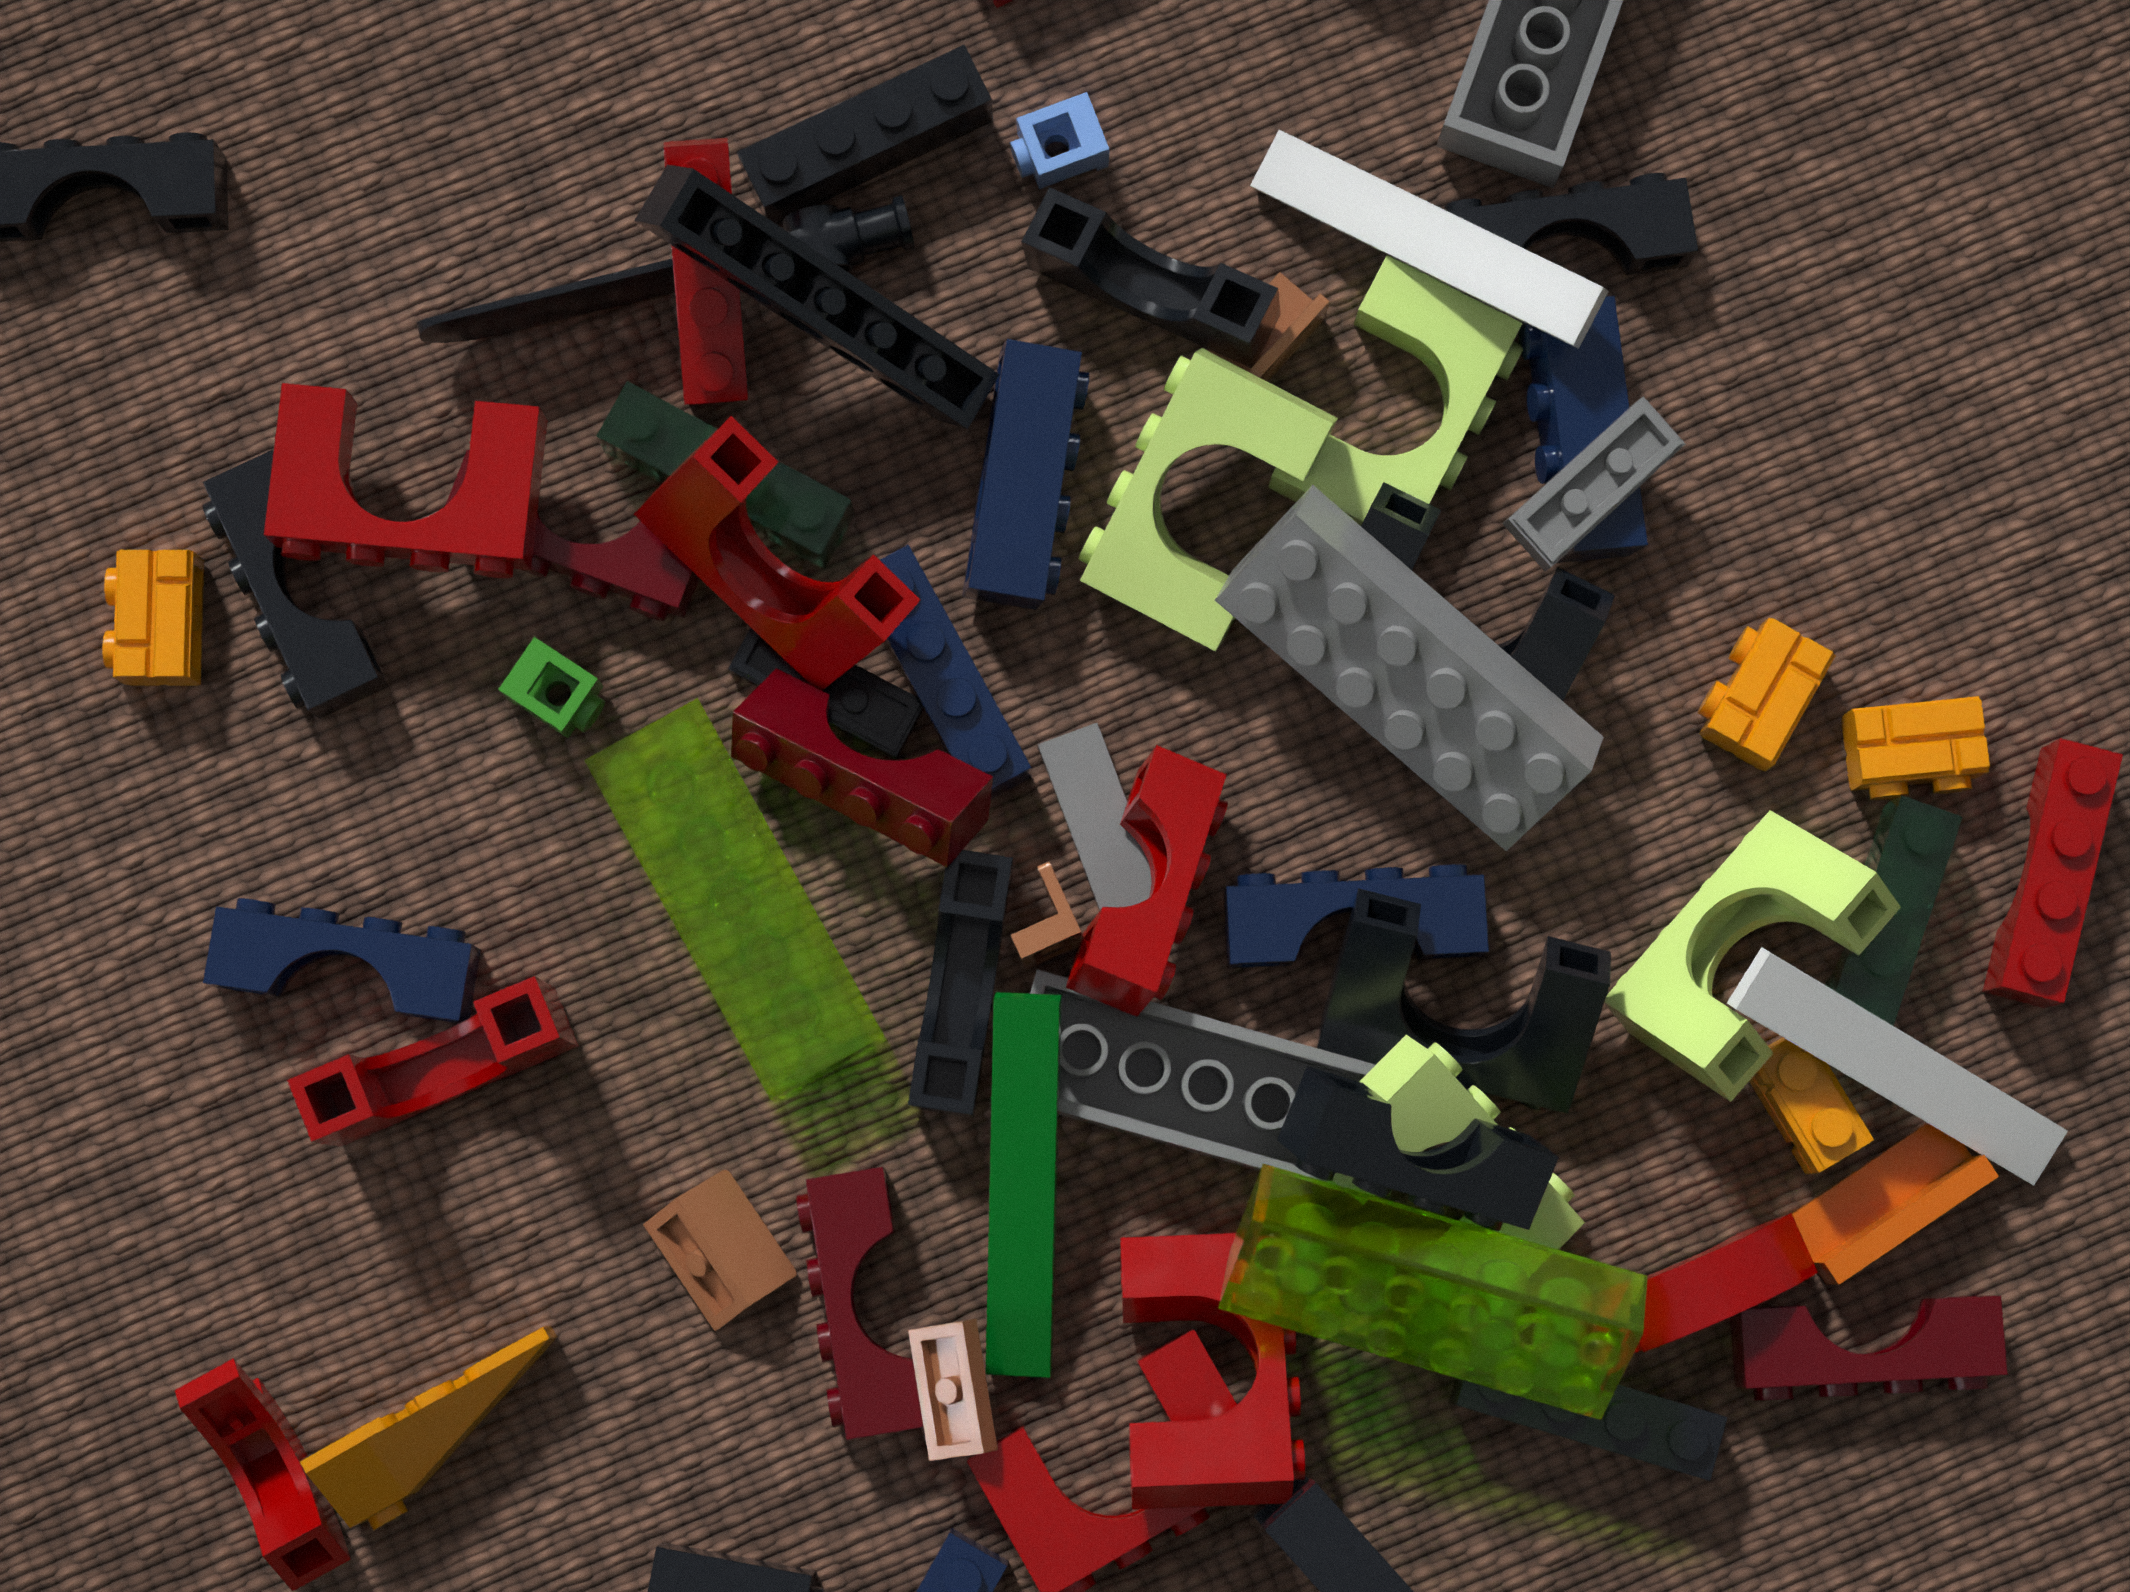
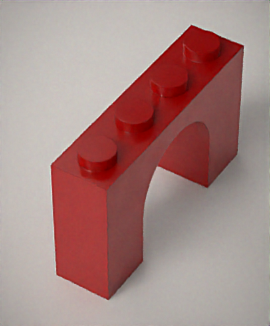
M282 383L264 536L276 547L282 548V556L297 560L317 561L321 558V551L345 553L346 562L373 567L384 566L385 557L410 559L411 568L427 572H448L449 563L475 565V574L493 578H512L514 569L531 570L548 422L539 406L475 401L468 466L460 489L452 500L436 513L419 520L396 522L379 518L360 507L353 493L350 480V464L358 403L348 390Z
M730 416L661 484L633 515L811 686L822 691L885 642L921 599L874 554L847 577L836 582H821L805 577L786 566L774 556L760 540L751 525L746 508V498L777 465L778 461Z
M533 976L474 1001L477 1014L431 1037L372 1057L360 1058L348 1054L288 1079V1085L311 1142L342 1147L579 1047L555 987Z
M1277 1232L1120 1238L1123 1323L1201 1321L1214 1324L1231 1333L1242 1343L1252 1359L1256 1372L1255 1381L1247 1395L1235 1407L1222 1415L1195 1421L1129 1423L1132 1510L1284 1504L1292 1497L1294 1480H1305V1451L1303 1439L1291 1440L1290 1417L1301 1416L1299 1377H1287L1285 1355H1296V1326L1294 1315H1282L1281 1294L1292 1293V1272L1290 1254L1278 1255Z
M1193 1328L1136 1360L1170 1421L1205 1420L1222 1415L1237 1405ZM1024 1425L997 1440L998 1450L971 1455L967 1458L968 1465L1040 1592H1084L1096 1584L1091 1574L1092 1572L1113 1560L1119 1570L1123 1569L1153 1551L1148 1540L1171 1527L1177 1537L1203 1523L1210 1517L1205 1507L1138 1509L1121 1515H1103L1088 1511L1071 1501L1059 1488Z

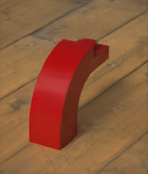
M1792 1213L1737 1233L1718 1245L1670 1267L1590 1297L1578 1303L1577 1307L1602 1364H1606L1642 1350L1646 1352L1723 1321L1793 1288L1817 1274L1818 1271Z
M233 1358L175 1390L180 1410L215 1450L233 1478L252 1519L263 1558L292 1592L351 1560L332 1505L308 1477L300 1461L308 1457L307 1453L279 1405L259 1378L251 1380Z

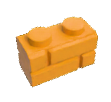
M190 550L117 551L116 568H107L104 581L106 602L108 606H115L114 630H106L103 636L102 654L105 667L113 669V678L124 685H201L204 559Z
M1768 618L1764 621L1757 631L1747 626L1728 657L1729 660L1738 665L1727 685L1716 680L1698 710V714L1707 718L1699 734L1702 738L1725 751L1733 753L1736 757L1755 768L1767 771L1776 764L1836 655L1833 651L1810 638L1801 636L1799 632L1773 618Z
M1979 696L1855 708L1842 716L1841 725L1844 749L1847 753L1846 764L1849 787L1851 791L1869 789L1870 800L1905 797L1909 795L1908 785L1932 783L1934 794L1967 791L1973 789L1971 779L1979 778L1989 772L1990 762L1987 739L1984 736L1983 708Z
M1783 1037L1768 1046L1772 1050L1773 1055L1749 1082L1785 1142H1792L1794 1144L1791 1151L1805 1175L1820 1173L1874 1140L1826 1062Z

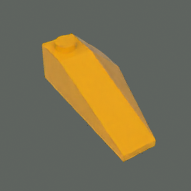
M544 1326L469 1367L463 1371L464 1375L454 1381L450 1379L414 1397L412 1401L404 1405L405 1409L396 1414L392 1412L382 1418L378 1417L300 1461L305 1473L349 1528L360 1525L368 1520L374 1531L408 1512L403 1500L418 1492L554 1342L557 1338L552 1326Z

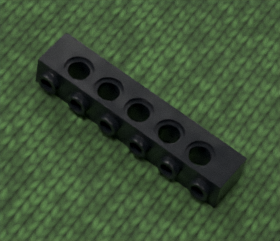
M667 164L634 220L938 421L968 429L1000 375L693 168Z

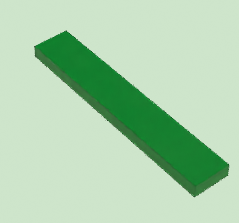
M996 992L994 996L985 1372L987 1375L1050 1378L1052 1372L1062 995Z

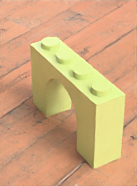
M1386 255L1363 299L1353 325L1414 355L1430 369L1438 382L1443 399V417L1440 428L1423 445L1398 455L1368 453L1329 435L1309 476L1304 481L1275 468L1268 487L1297 502L1314 485L1360 526L1383 482L1430 504L1439 485L1449 490L1452 489L1468 456L1457 451L1467 430L1479 435L1496 403L1495 400L1485 396L1496 375L1508 380L1523 351L1522 346L1514 341L1522 322L1389 255Z
M1201 348L1194 353L1191 360L1180 356L1164 387V390L1173 396L1162 417L1152 413L1147 420L1135 445L1136 448L1144 451V454L1134 474L1123 470L1107 500V504L1116 509L1105 530L1097 526L1094 527L1078 560L1088 564L1080 579L1081 582L1216 652L1235 620V617L1215 601L1229 575L1188 554L1170 535L1161 509L1162 487L1168 471L1183 453L1196 447L1218 444L1246 451L1304 481L1309 476L1338 418Z
M1769 810L1754 829L1743 838L1739 846L1717 871L1703 883L1700 890L1673 921L1660 932L1658 938L1628 972L1621 976L1613 989L1607 994L1604 1003L1629 1034L1731 1102L1773 1055V1052L1746 1018L1713 998L1712 986L1719 963L1728 950L1742 937L1762 926L1777 922H1797L1816 929L1859 956L1898 912L1901 906L1877 872Z
M1405 1035L1359 1081L1392 1105V1132L1399 1150L1422 1152L1437 1144L1450 1142L1460 1135L1475 1118L1498 1125L1494 1121L1501 1113L1498 1107L1476 1086L1472 1085L1468 1090L1465 1089L1456 1078L1463 1070L1462 1067L1436 1042L1427 1049ZM1335 1173L1333 1180L1327 1182L1360 1210L1375 1196L1355 1186L1352 1183L1353 1177ZM1552 1173L1529 1230L1503 1223L1501 1230L1495 1231L1482 1227L1468 1220L1463 1215L1458 1223L1416 1264L1411 1272L1449 1313L1477 1334L1585 1223L1568 1204L1575 1195L1556 1174Z

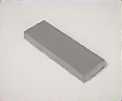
M1643 396L1502 524L1544 571H1547L1676 454L1685 443Z
M1098 723L1038 744V750L1099 911L1102 907H1127L1147 900L1151 891L1150 866L1141 846L1120 825L1127 800Z

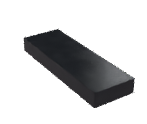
M752 628L749 629L728 668L730 673L757 687L776 668L809 684ZM854 665L822 690L830 695L829 725L896 760L924 710L917 696L857 665Z

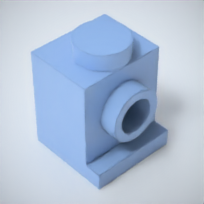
M1087 92L1016 118L1019 139L1009 142L1010 149L1021 177L1024 178L1033 174L1039 189L1095 168L1099 171L1109 167L1110 149ZM1052 142H1061L1067 146L1069 151L1050 157L1045 149Z

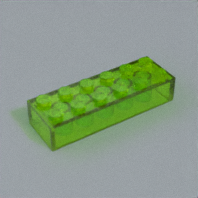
M698 698L584 760L772 1101L776 1103L887 1041L886 1036Z
M1262 1164L1229 1252L1218 1309L1601 1420L1643 1335L1648 1276Z

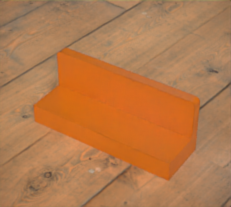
M1926 1122L1797 1209L1792 1215L1820 1277L1826 1285H1840L1998 1178L1999 1175L1985 1155L1972 1156L1964 1144Z

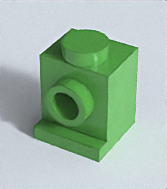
M536 637L532 639L498 689L509 701L520 706L567 738L570 737L575 728L585 733L596 721L605 705V700L598 696L604 686L597 677ZM560 684L569 686L571 696L564 705L555 706L550 703L549 693L553 687Z

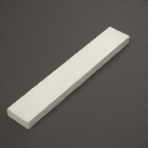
M1278 130L1250 185L1257 191L1579 349L1609 292L1604 287L1281 130Z
M1762 947L1727 1002L1734 1009L1979 1154L1985 1155L1986 1158L2033 1186L2068 1132L2058 1124Z

